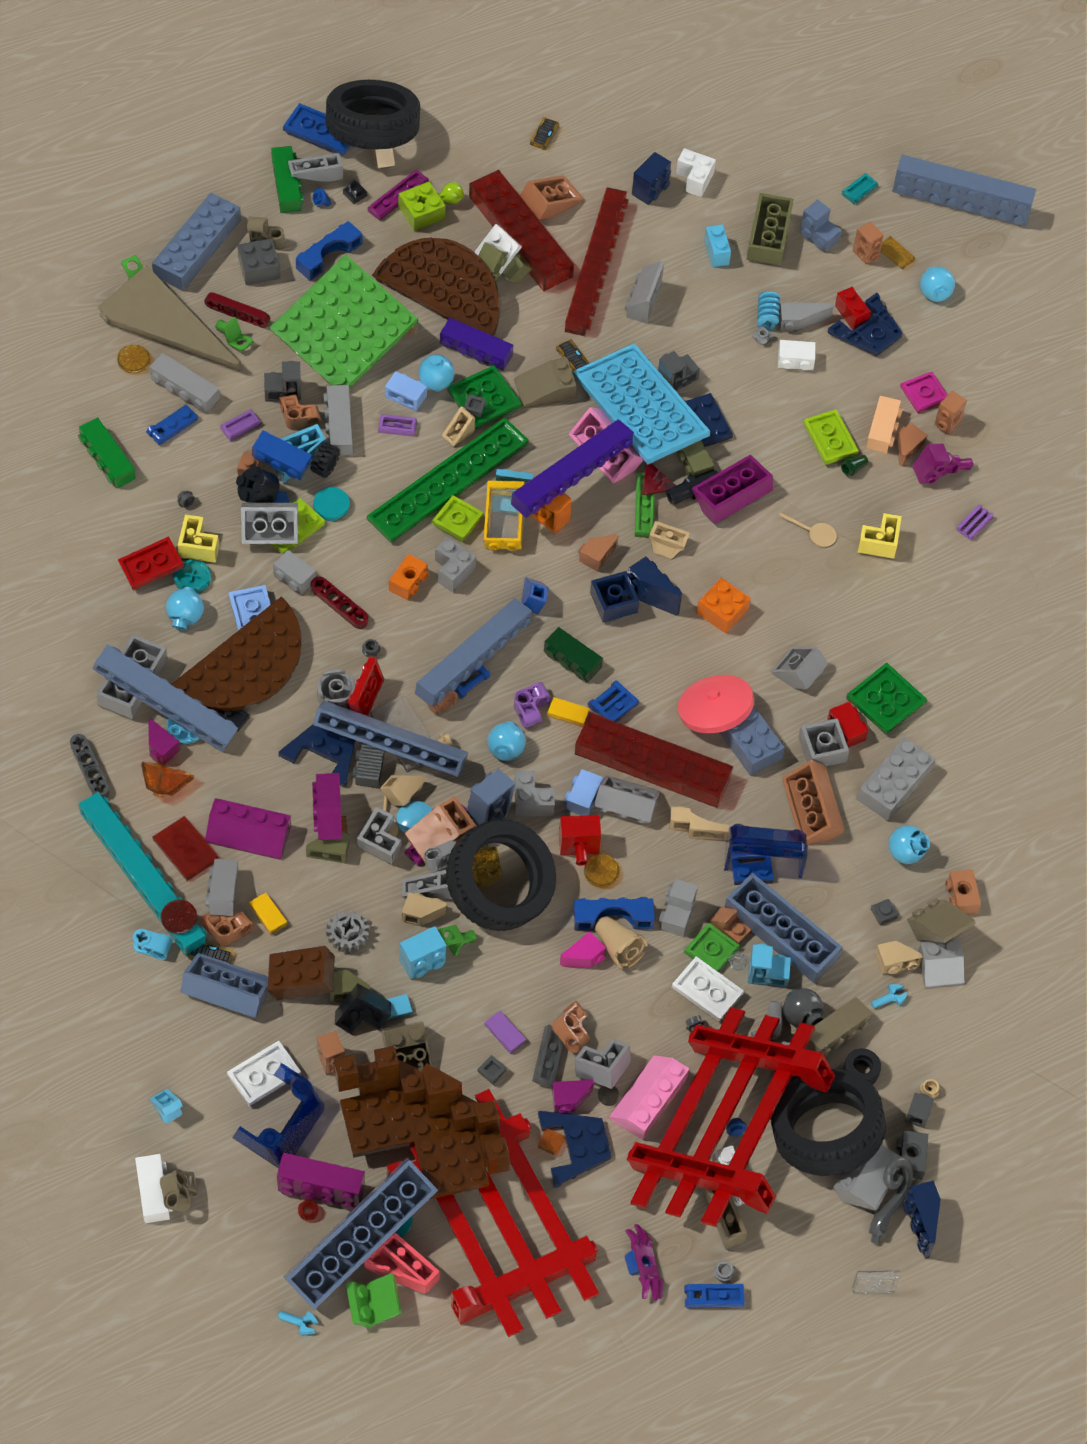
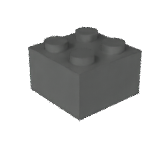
M272 238L237 244L238 259L245 285L280 279V265Z

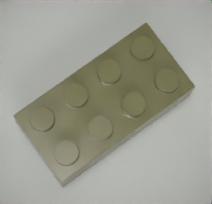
M759 193L747 260L781 266L794 199Z

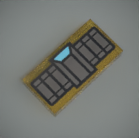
M543 117L530 141V145L546 150L559 128V122Z
M572 339L556 346V351L562 358L567 357L572 372L589 364Z
M205 943L190 952L189 960L192 961L197 953L230 963L233 949Z

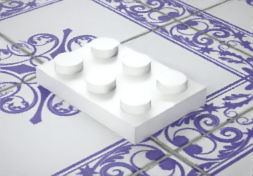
M495 224L475 250V253L479 255L484 242L492 243L507 251V262L499 271L501 275L522 246L503 228Z
M697 956L673 982L671 987L718 1022L724 1018L730 1007L732 1008L744 993V990Z
M280 1041L275 1042L227 1071V1076L248 1106L253 1105L301 1075L300 1069Z

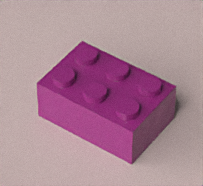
M339 773L316 774V782H312L314 832H318V840L342 839Z

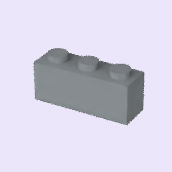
M214 859V866L210 867L209 879L212 880L208 881L207 892L210 895L206 894L205 906L209 907V915L233 916L239 875L238 860Z

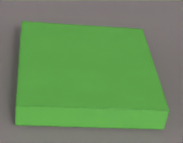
M708 923L687 946L684 953L692 959L697 956L719 972L740 949V945Z

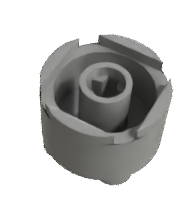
M341 669L326 671L317 683L319 704L321 705L324 701L351 710L348 705V699L355 689L354 678Z

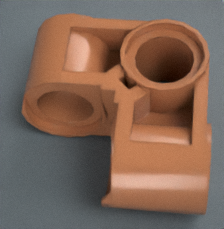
M296 395L279 397L281 412L283 413L287 428L297 430L316 424L320 425L321 417L318 406L314 404L300 405Z
M242 911L228 918L223 915H209V912L200 917L204 928L221 946L231 945L254 929V924Z
M578 1001L565 1008L563 1013L552 1023L554 1033L558 1035L566 1048L572 1053H578L590 1039L581 1024L588 1014Z

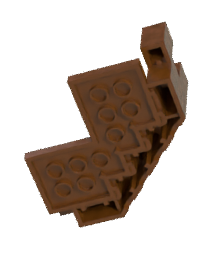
M395 1046L375 1049V1062L356 1065L354 1054L333 1059L339 1092L358 1088L359 1096L340 1100L353 1158L414 1145L421 1173L438 1190L430 1199L488 1187L489 1180L485 1167H487L489 1175L510 1171V1155L505 1137H501L500 1118L495 1100L484 1103L474 1101L462 1094L461 1081L426 1063L421 1072L399 1060Z

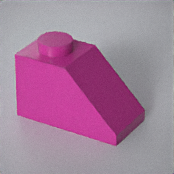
M589 931L561 954L560 965L562 967L591 968L595 964H600L605 959L606 947Z

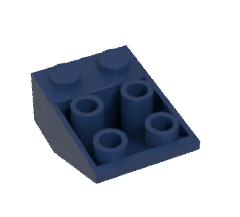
M645 556L629 567L628 576L639 601L675 616L679 615L682 592L670 582L665 573L658 569L654 561H650Z
M934 1180L910 1186L903 1203L906 1215L909 1214L911 1219V1230L913 1234L916 1233L918 1238V1249L920 1253L923 1252L925 1259L930 1257L935 1244L941 1201Z

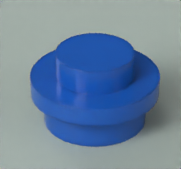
M733 1118L729 1121L726 1132L730 1136L737 1137L742 1135L747 1127L742 1119Z

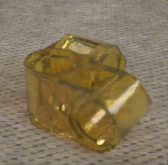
M497 847L480 848L476 853L477 864L472 866L473 877L477 887L491 886L502 876L499 852Z

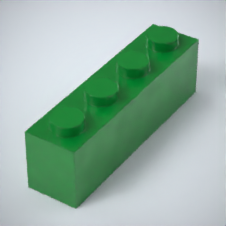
M292 146L271 148L280 213L301 211V203H304L303 193L299 192V190H302L301 179L297 180V177L291 176L288 161L297 160L296 152L293 153Z
M98 417L79 426L80 434L78 438L81 444L87 446L89 455L97 460L98 468L101 471L104 470L110 484L113 483L117 489L136 479L135 468Z

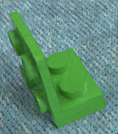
M387 1274L367 1284L354 1281L346 1284L354 1325L370 1328L401 1314L394 1274Z

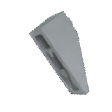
M339 153L288 161L292 177L322 182L343 179V165Z
M781 303L779 312L780 330L798 331L832 317L834 303Z
M446 870L403 879L402 897L407 898L410 892L413 894L420 893L432 899H451L446 883Z

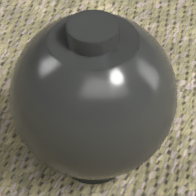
M799 988L787 994L783 1005V1012L791 1025L797 1028L800 1023L814 1026L824 1019L822 1017L824 1010L823 1002L816 992L807 988Z

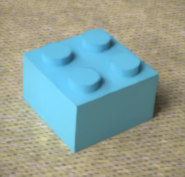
M435 926L399 943V961L410 980L415 977L420 978L428 971L439 969L446 963V943Z

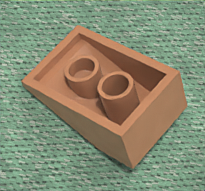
M564 175L528 181L519 196L539 220L553 218L584 200Z

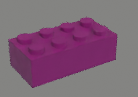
M283 1153L277 1173L278 1191L286 1196L297 1195L301 1196L304 1200H319L326 1205L336 1204L341 1205L344 1209L353 1210L362 1200L365 1189V1171Z

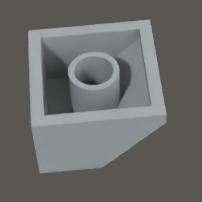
M792 646L771 673L794 689H808L813 685L814 680L823 673L828 662L818 647Z
M950 939L945 943L932 941L920 943L918 952L922 954L920 968L925 989L964 985V956L960 939Z

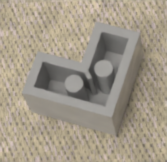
M446 537L435 550V561L443 566L438 571V583L453 593L476 569V556L449 537Z
M515 771V816H554V788H535V771Z
M376 807L357 838L358 848L391 865L402 849L401 840L389 834L394 825V815Z
M675 879L673 885H669L665 901L667 908L666 911L662 910L659 922H662V931L681 937L684 936L695 905L697 885Z
M611 1039L603 1052L584 1046L575 1058L576 1076L585 1080L594 1079V1083L612 1089L631 1063L630 1045Z

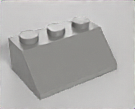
M664 261L642 268L641 274H637L635 280L636 287H632L630 293L631 300H627L625 306L627 318L643 323L648 322L662 285Z
M242 503V544H298V503Z
M606 775L599 785L594 806L603 812L612 811L623 818H628L629 816L636 818L637 822L650 823L654 816L661 791Z
M881 1145L880 1149L867 1163L853 1171L841 1174L833 1187L841 1201L877 1211L889 1189L883 1181L884 1170L888 1162L899 1155ZM898 1167V1168L894 1171V1173H893V1179L895 1178V1176H896L897 1172L899 1171L900 1167Z

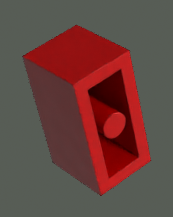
M853 286L837 293L835 307L852 330H855L869 319L871 311Z
M850 701L829 709L827 719L838 718L848 748L866 741L868 727L865 722L861 721L857 708L853 707Z

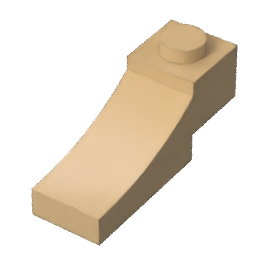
M684 806L671 807L669 830L689 831L688 838L727 841L729 825L703 819L692 813L691 808Z

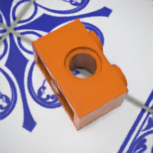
M408 554L390 578L389 591L409 600L412 595L417 593L420 583L426 581L429 575L428 563Z

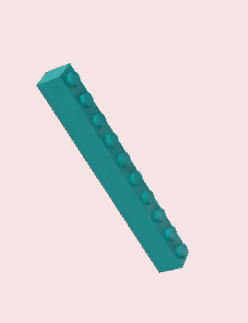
M99 792L78 803L79 812L184 955L188 956L195 949L206 945L205 936L207 934L201 925L198 926L191 911L187 912L184 908L185 904L181 897L175 896L172 885L163 880L164 876L158 867L155 869L149 854H144L141 850L140 842L131 837L130 829L127 825L123 826L120 822L119 814L111 810L108 799L106 797L102 798Z

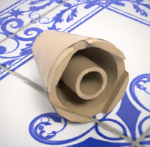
M608 916L602 917L596 922L595 931L618 968L623 969L622 967L624 966L627 968L632 967L645 954L643 949L645 946H648V943L642 935Z

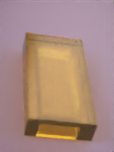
M891 236L882 242L881 252L902 270L915 260V256Z

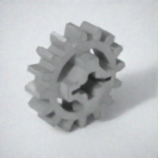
M345 909L342 915L338 911L337 917L331 916V922H327L326 936H329L328 942H334L333 948L340 946L341 952L345 948H348V951L351 952L353 947L359 950V944L365 945V939H369L367 919H362L361 913L356 916L355 910H352L351 914H349L347 909Z

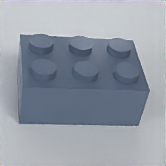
M753 706L750 715L742 723L732 729L719 732L750 776L783 758L785 747L755 706Z
M499 768L493 773H488L481 783H476L470 790L471 794L466 812L476 824V827L490 820L505 819L509 814L515 782Z

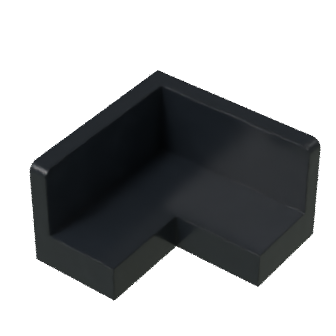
M357 983L336 1009L335 1025L350 1034L354 1032L363 1020L381 1029L391 1016V1002Z

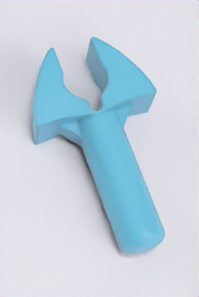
M891 984L888 986L889 994L873 1000L871 1005L873 1008H877L894 1001L900 1006L906 999L908 992L902 995H895L896 992L903 990L904 985Z
M280 1311L278 1314V1319L299 1326V1335L315 1333V1329L306 1327L305 1324L307 1323L318 1326L317 1319L309 1311H307L304 1317H298L284 1311Z

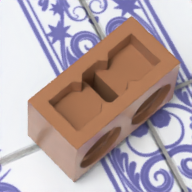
M871 221L857 229L853 252L865 265L876 261L880 257L884 237Z

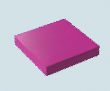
M933 372L905 381L900 385L917 413L940 405L947 397V393Z

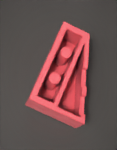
M396 1233L391 1235L364 1262V1269L382 1277L392 1273L395 1275L396 1283L425 1295L440 1280V1271Z

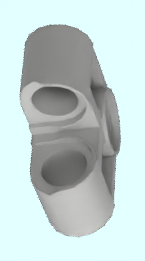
M448 841L439 846L429 848L424 852V858L430 872H439L446 869L449 854L456 841Z

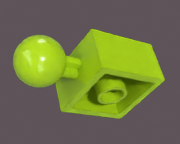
M426 182L398 193V207L412 229L417 231L444 220L445 204L443 202L449 204L459 203L463 199L464 190L459 183L449 182L444 185L442 192L437 194L431 183Z

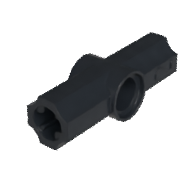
M711 470L697 477L695 475L688 476L681 484L667 489L666 495L669 503L675 505L689 498L696 499L692 488L717 474V470Z

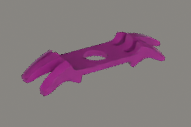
M635 1224L634 1227L637 1234L631 1229H627L625 1232L631 1240V1249H634L640 1273L639 1281L642 1284V1299L648 1297L649 1287L651 1286L653 1301H657V1299L662 1298L663 1279L660 1278L652 1249L653 1239L647 1231L638 1224ZM642 1257H647L650 1260V1267H646L642 1263Z

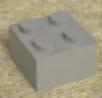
M838 718L801 726L798 738L807 762L814 760L825 766L847 762L849 749Z

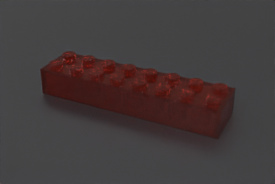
M496 170L469 183L470 199L492 227L495 224L499 225L522 246L519 252L532 267L529 274L543 292L573 278V262L500 170Z
M591 712L575 743V755L715 808L719 807L732 777V765Z

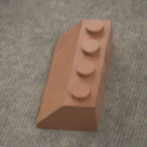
M810 760L782 777L802 845L830 841L845 832L824 764Z

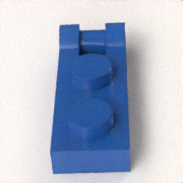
M186 404L156 425L148 427L146 433L150 437H154V441L161 445L197 421L198 415Z
M687 1284L684 1286V1293L687 1294V1299H685L686 1308L744 1307V1284ZM695 1293H701V1298H695Z

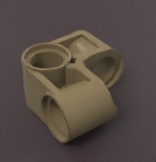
M249 216L247 230L250 242L272 238L275 250L285 247L286 241L283 228L268 226L267 218Z
M178 1169L160 1178L164 1206L170 1210L186 1212L191 1206L190 1195L195 1196L198 1194L194 1172Z

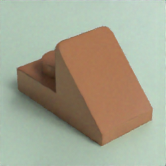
M721 907L708 919V922L740 944L751 933V929L737 918L738 911L736 909Z

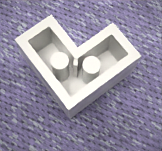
M685 148L683 149L677 161L676 174L687 178L686 192L702 197L714 174L716 159Z

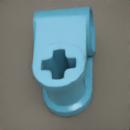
M138 929L134 932L133 947L136 952L161 960L167 958L173 941L170 936L146 929Z

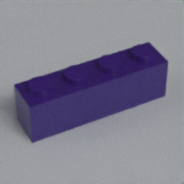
M452 318L448 319L440 332V344L444 347L454 349L477 361H482L491 366L494 365L503 371L513 356V344Z

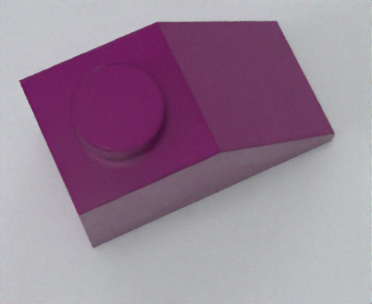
M150 719L148 721L149 755L155 762L159 761L165 765L180 751L179 741L154 720Z
M594 1079L553 1082L554 1112L564 1114L574 1112L593 1092Z

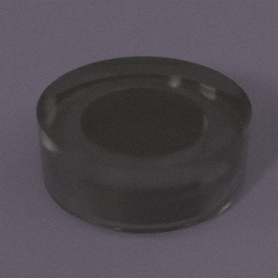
M605 1086L599 1089L598 1099L603 1105L611 1106L618 1101L619 1091L615 1086L612 1089Z

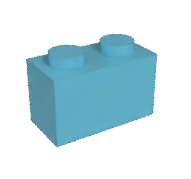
M723 224L706 227L704 241L712 267L729 265L731 250Z

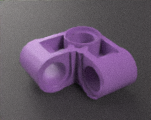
M542 682L519 690L515 694L514 709L524 728L543 722L538 708L549 704L552 700Z

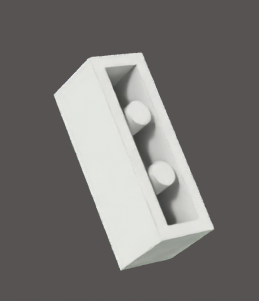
M160 1154L135 1158L145 1224L170 1220L169 1212H173V1210L167 1209L164 1206L160 1186V1178L163 1176V1173H167L166 1161H161Z

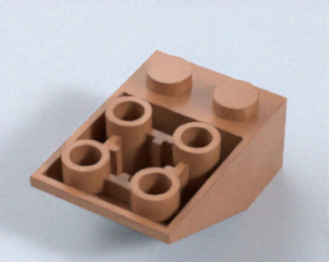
M454 796L434 808L405 833V836L426 864L424 852L427 849L451 840L458 842L463 835L475 828L476 824Z

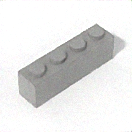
M164 353L149 366L150 378L155 383H160L168 391L176 393L182 400L190 402L198 410L207 413L220 400V388Z
M349 385L327 386V393H324V404H328V408H324L325 419H329V423H325L326 434H329L330 438H326V442L339 448L340 456L353 455Z

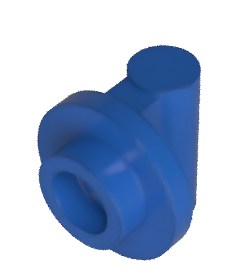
M317 188L314 191L312 199L315 205L330 206L332 204L324 189Z

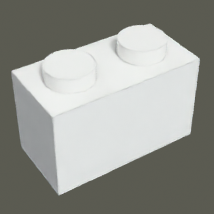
M780 340L778 368L813 370L815 342Z

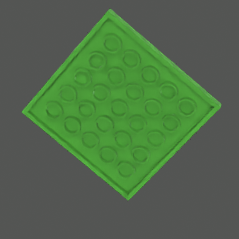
M345 254L269 328L331 386L349 385L350 389L419 320Z

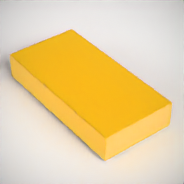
M553 697L547 716L584 727L590 708Z
M266 892L249 902V906L270 935L287 925L286 919Z

